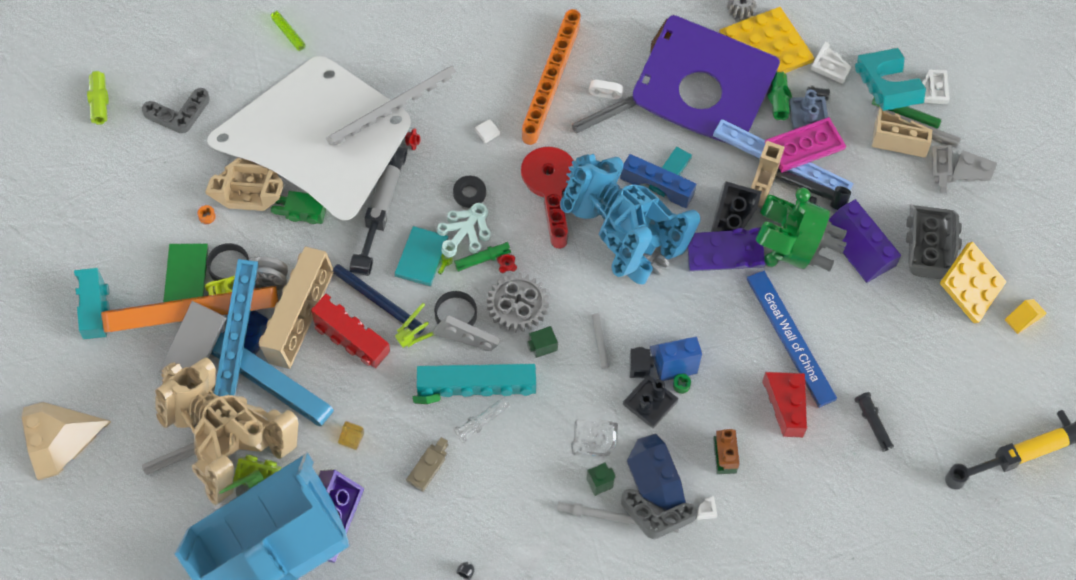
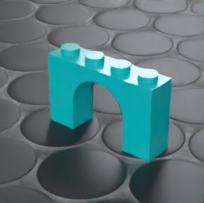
M899 48L858 55L857 63L855 64L856 72L860 74L863 83L867 85L870 94L874 96L876 103L880 105L883 111L921 104L925 101L926 87L919 78L900 82L881 78L882 76L903 72L905 57Z

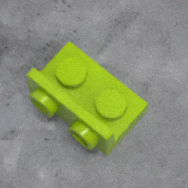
M246 454V457L238 458L233 482L246 477L257 469L266 479L282 469V467L277 466L275 461L265 460V462L257 460L258 457Z

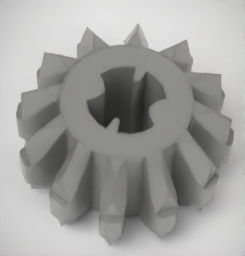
M728 0L727 2L729 15H733L734 19L738 17L740 20L753 16L757 6L755 0Z

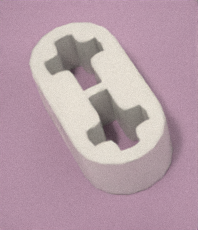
M592 80L589 86V93L593 96L615 100L622 97L624 90L623 86L618 83L602 80Z

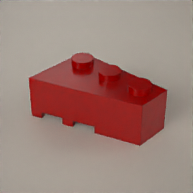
M765 372L762 383L769 395L768 398L774 408L775 417L783 437L803 438L807 430L805 373Z

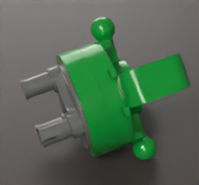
M802 187L796 191V204L774 195H768L760 213L781 225L778 226L765 221L756 237V241L759 244L772 249L770 253L765 255V264L768 267H774L781 260L802 270L808 265H816L830 272L834 260L819 255V251L827 247L842 254L845 249L844 247H846V242H843L847 230L836 227L829 222L830 210L808 201L811 193L807 188Z

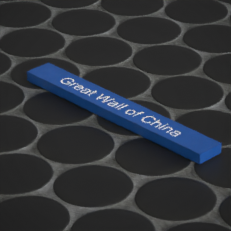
M765 270L748 276L747 281L795 367L799 373H805V384L817 406L820 408L836 401L837 396Z

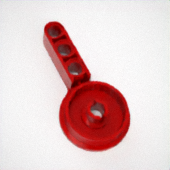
M540 147L528 153L523 159L521 176L531 192L544 197L550 241L553 247L561 249L567 245L568 228L565 212L561 209L560 201L568 185L566 181L570 180L567 173L571 172L569 167L573 166L572 161L574 160L562 149Z

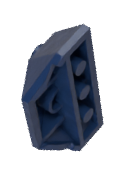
M656 433L637 439L627 459V464L642 498L662 508L664 511L686 503L680 476L665 442Z

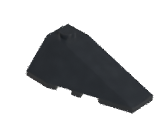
M726 181L722 185L711 232L733 231L738 228L744 229L758 208L762 191Z

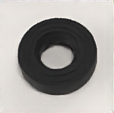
M463 176L454 184V199L460 206L471 208L474 204L484 201L486 186L476 176ZM472 186L477 190V193L472 197H467L462 193L465 187Z

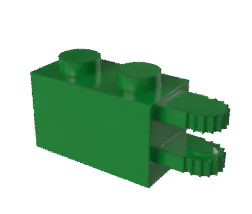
M288 191L287 197L280 196L279 200L275 202L284 206H271L270 211L276 215L285 216L286 219L293 222L303 221L309 224H323L326 208L309 193Z

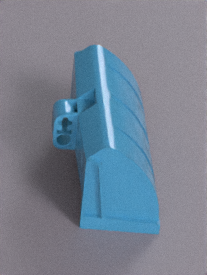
M308 452L186 530L175 552V556L192 580H297L349 547V541L339 514L327 490L314 471V461Z

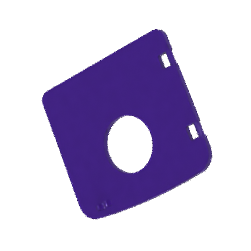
M671 15L667 19L633 89V100L638 106L669 122L700 135L724 142L713 136L721 119L749 132L776 74L780 61L776 56L677 15ZM666 32L672 33L669 40L664 38ZM692 73L709 74L718 81L722 92L721 98L710 108H693L686 104L680 96L679 85L681 81ZM645 76L650 78L648 84L642 83Z

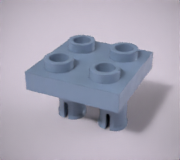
M807 90L805 97H795L789 100L793 130L828 118L825 96L817 97L815 90Z

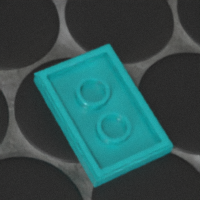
M413 226L394 273L395 277L431 287L443 256L441 251L444 241L449 240V236H441L437 232Z

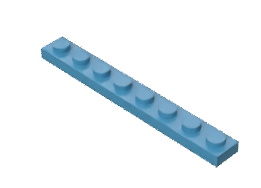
M238 259L214 390V394L219 397L225 395L235 396L258 269V262Z

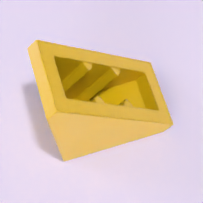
M1030 299L1021 303L1005 318V321L1018 334L1047 313L1034 299Z

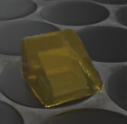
M345 421L338 444L357 450L364 435V428Z

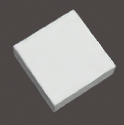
M490 119L475 127V132L484 143L500 135V131Z

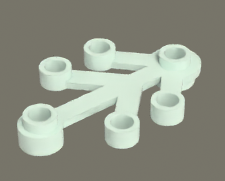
M476 203L470 210L448 212L447 221L449 224L440 223L437 233L445 236L448 234V231H459L452 240L443 242L441 251L444 256H454L457 252L458 244L466 234H468L470 241L469 251L473 254L480 252L481 244L477 240L474 224L478 222L480 240L488 241L491 235L485 222L488 210L484 204ZM459 218H469L467 221L457 222Z

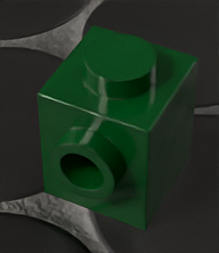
M551 326L529 333L527 346L529 351L534 353L535 358L558 351V341Z
M606 462L588 469L586 480L595 496L612 489L614 479L616 478L611 467L608 468Z

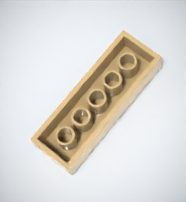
M305 246L303 252L299 254L296 267L292 269L289 282L284 286L282 297L276 303L275 312L272 318L268 320L267 329L259 340V346L269 364L288 369L291 368L313 320L311 309L323 297L334 273L326 251Z

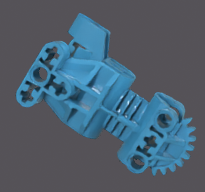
M586 154L577 157L576 161H572L573 166L569 167L571 172L567 173L570 180L566 181L568 185L565 189L564 197L560 201L561 209L565 213L572 212L576 217L592 219L602 215L605 221L598 235L607 247L616 254L611 266L615 276L622 277L627 275L635 283L643 285L647 282L653 270L651 262L643 256L644 253L651 256L655 248L661 246V254L666 259L684 254L700 223V215L697 211L689 210L677 215L672 213L647 187L628 185L623 189L616 184L623 170V162L619 157L615 156L599 161L596 160L595 154Z

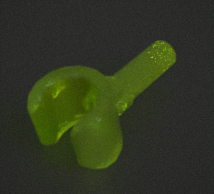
M442 253V263L438 274L442 275L445 267L453 263V256L445 259Z

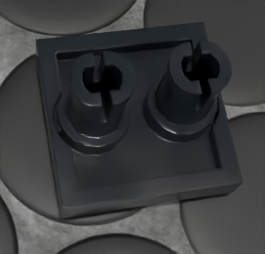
M647 375L623 401V405L654 429L676 405L679 398L665 388L663 380H655Z

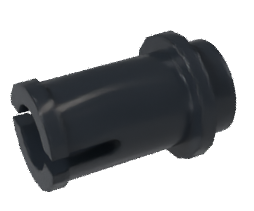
M814 85L807 87V90H815L817 97L825 96V100L829 99L830 89L815 88Z

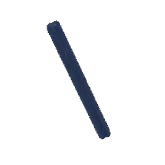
M340 264L333 268V274L404 324L411 316ZM414 318L407 327L413 331L422 323ZM425 327L417 334L420 335L425 330Z

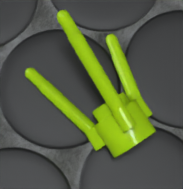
M422 303L406 322L396 330L398 333L394 336L403 348L406 346L409 348L413 344L434 335L433 332L414 339V335L429 325V322L423 323L413 331L409 329L404 330L425 306V303Z

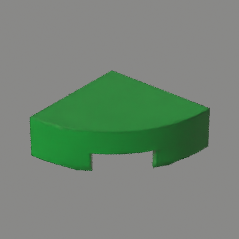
M440 393L425 396L415 395L412 396L415 404H431L441 400Z

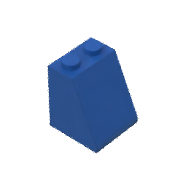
M697 336L649 347L652 356H654V364L660 380H672L678 374H686L688 376L698 374L702 351Z

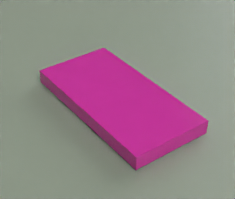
M830 117L766 139V141L784 146L779 164L781 173L845 150L846 148Z

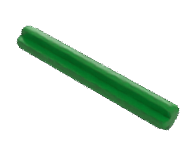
M873 98L872 104L877 107H880V105L876 103L875 98ZM908 106L888 110L936 129L939 128L942 121L940 118Z

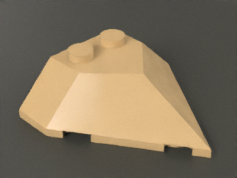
M238 157L225 167L224 172L219 175L215 174L210 178L205 192L208 196L230 209L265 211L279 200L284 185L276 172L250 160Z
M45 402L23 407L21 418L28 454L37 480L59 475L64 470L63 467L71 459L74 460L97 437L96 434L103 427L106 428L111 421Z

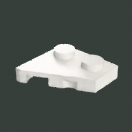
M825 41L812 64L811 70L843 84L851 70V66L842 60V57L837 52L834 53L829 48L830 44Z
M929 70L922 82L926 87L924 103L948 104L950 98L947 70Z

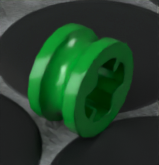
M686 374L675 376L673 382L674 390L680 394L688 392L691 386L690 377ZM680 380L682 383L686 382L685 387L678 385Z

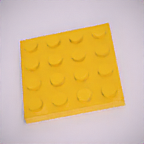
M781 6L719 29V33L776 56L780 61L777 72H790L813 63L815 59Z

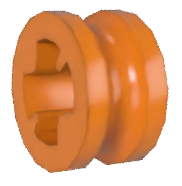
M204 205L198 209L197 214L201 223L211 224L215 220L216 215L211 206Z

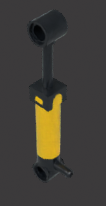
M1060 410L1057 412V416L1063 427L1015 445L1010 443L1002 446L996 452V458L967 468L963 464H954L946 474L945 482L951 489H961L969 477L999 465L1004 472L1017 468L1019 464L1075 444L1076 421L1071 423L1064 410ZM954 474L959 475L961 479L955 478Z

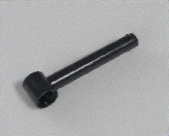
M779 168L775 176L776 179L798 188H807L811 193L831 200L830 206L836 210L848 204L851 196V191L846 187L837 186L833 190L788 171L781 173Z

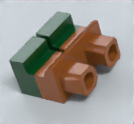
M717 430L716 436L713 437L716 473L737 474L740 462L736 430Z

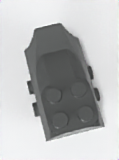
M910 205V215L906 222V227H909V232H907L906 243H909V270L918 277L942 279L957 259L958 250L962 246V239L959 238L962 230V223H959V214L955 210Z

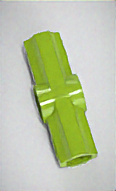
M92 71L89 74L87 99L90 106V120L97 125L104 124L107 121L109 97L106 89L105 74L100 71Z

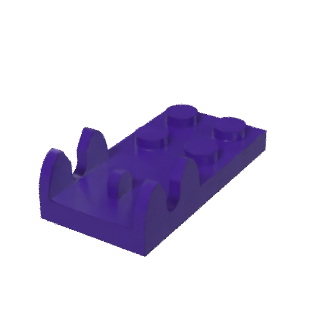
M761 227L752 228L751 230L738 228L733 231L694 233L687 247L689 272L764 268L766 266L764 246L756 241Z

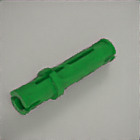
M508 242L494 247L489 246L486 250L454 260V264H456L457 271L460 272L489 260L495 261L497 257L510 254L511 249H509Z

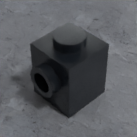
M644 347L631 348L629 378H645L647 375L650 376L651 368H654V356H650V349H645Z

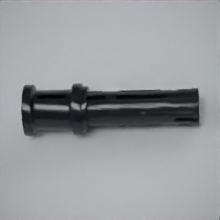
M863 393L857 396L854 401L859 404L863 412L861 414L862 417L868 420L882 452L888 451L889 447L892 449L894 445L878 416L879 409L875 407L871 399V393Z

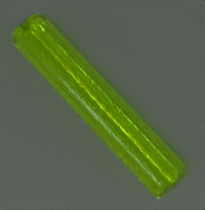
M275 11L271 13V19L298 51L305 49V42L280 12Z

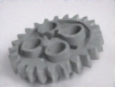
M512 273L511 279H508L505 275L503 282L498 279L497 285L492 284V290L488 291L487 310L489 311V316L494 317V323L499 322L500 328L506 325V331H509L511 327L514 328V333L517 332L518 328L522 332H524L525 327L532 330V324L538 327V320L544 321V315H547L548 309L546 308H549V302H547L549 296L545 295L546 288L541 289L542 283L536 284V278L530 281L529 275L522 278V274L519 273L518 278H515ZM514 290V291H516V292H515V293H509L508 291ZM527 296H532V297H534V298H533V299H527L526 297H527ZM503 306H508L509 309H506V310H505V309H502V307H503ZM521 312H526V313H528V314H527V315H520L519 313H521Z

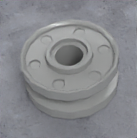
M262 256L249 260L258 262L255 288L276 286L277 290L284 288L287 281L286 275L288 274V266L284 262L272 257Z

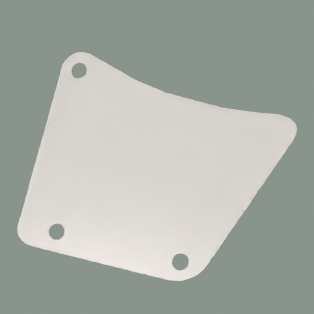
M316 56L212 131L208 136V144L215 150L250 160L276 172L309 193L336 218L350 220L358 214L410 128L411 120L409 114L403 108L397 109L395 107L391 109L392 113L384 118L382 116L377 117V122L367 127L365 124L360 127L362 131L353 136L351 133L344 136L346 140L338 145L335 142L329 144L326 137L389 102L390 99L329 58ZM331 70L335 72L333 78L326 79L323 76L326 71ZM398 115L402 117V121L399 124H392L390 122V118ZM228 134L229 138L227 141H217L218 135Z

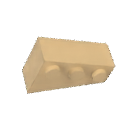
M879 107L874 124L872 147L926 158L931 145L933 130L912 120L911 122L905 121L900 118L901 115L896 113L892 115Z

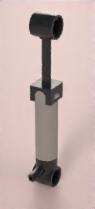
M399 146L378 180L371 205L367 208L364 218L365 226L369 230L361 254H353L351 258V273L366 276L371 274L373 258L368 255L376 230L384 231L387 213L402 165L406 162V147Z

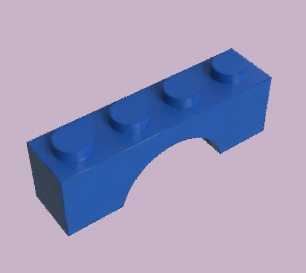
M629 154L624 162L620 176L621 180L632 185H653L662 190L670 202L686 209L695 194L697 184L632 154Z

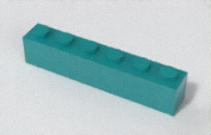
M536 364L417 366V395L425 396L440 393V396L443 397L456 395L464 397L482 395L488 397L491 395L510 396L512 394L529 396L536 394Z

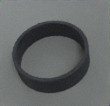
M225 243L215 247L209 253L207 268L214 281L225 278L218 277L211 271L213 259L221 252L233 250L242 253L249 260L248 254L243 247L234 243Z
M450 291L443 294L437 300L434 308L437 324L441 322L437 315L438 308L444 301L451 298L464 299L473 306L474 316L467 324L471 326L475 324L477 306L469 294L462 291Z

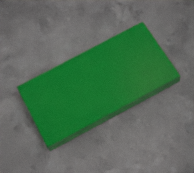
M207 243L169 244L163 302L204 296L208 257Z

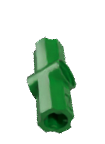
M776 71L771 82L772 92L768 94V98L773 105V117L776 120L784 121L789 118V100L792 98V93L788 87L787 74Z

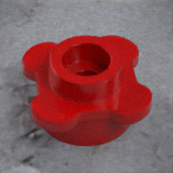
M415 128L405 135L406 146H411L412 150H416V145L420 144V135L417 134Z
M505 254L497 258L500 273H505L506 271L515 272L517 270L514 255Z

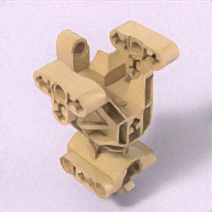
M207 357L191 367L182 369L179 363L173 362L163 368L161 374L164 378L162 379L163 383L155 389L156 417L165 428L174 424L178 428L189 427L193 431L194 453L197 455L198 461L192 465V469L195 475L205 484L206 495L213 504H219L234 492L233 488L219 494L221 490L233 484L234 466L228 457L237 450L261 452L269 446L272 454L276 458L281 459L297 447L298 419L295 414L290 410H286L281 414L276 409H272L267 413L260 407L247 404V399L243 396L225 395L219 397L215 395L216 370L212 361Z

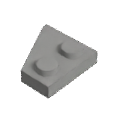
M962 150L953 172L952 182H956L957 179H967V182L976 180L990 181L997 163Z

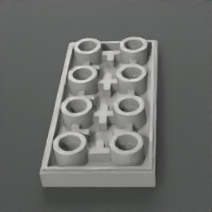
M192 301L159 373L162 374L163 368L173 362L179 363L183 369L191 367L205 357L209 359L227 317Z

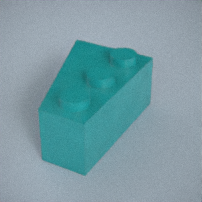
M98 268L74 270V276L79 282V288H75L76 295H79V306L77 307L79 332L83 340L107 337V332H104L101 312L110 310L109 302L106 301V295H109V286L105 284Z

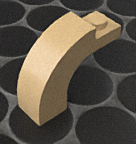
M766 141L751 186L752 189L762 191L758 204L759 208H762L766 197L770 193L784 151V146Z

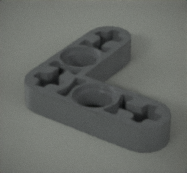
M205 88L195 89L179 112L154 101L145 102L142 106V112L145 118L178 133H186L209 103V93ZM189 108H196L194 113H187ZM165 114L171 115V118L168 120L161 119Z
M632 489L625 490L621 498L623 508L643 533L651 539L660 538L694 522L697 514V509L693 504L683 503L656 515L642 496ZM643 511L647 513V516L641 517L637 512ZM672 518L676 523L670 524L665 519Z

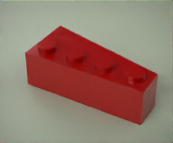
M325 293L311 309L315 330L321 335L326 334L334 344L342 345L350 355L358 356L365 365H371L376 369L390 353L389 343L371 328L365 329L361 320L356 316L351 318L342 305H334L330 301L331 297Z

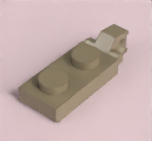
M441 437L436 445L431 444L406 478L407 483L422 492L425 491L445 461L447 455L445 450L449 445L448 440Z

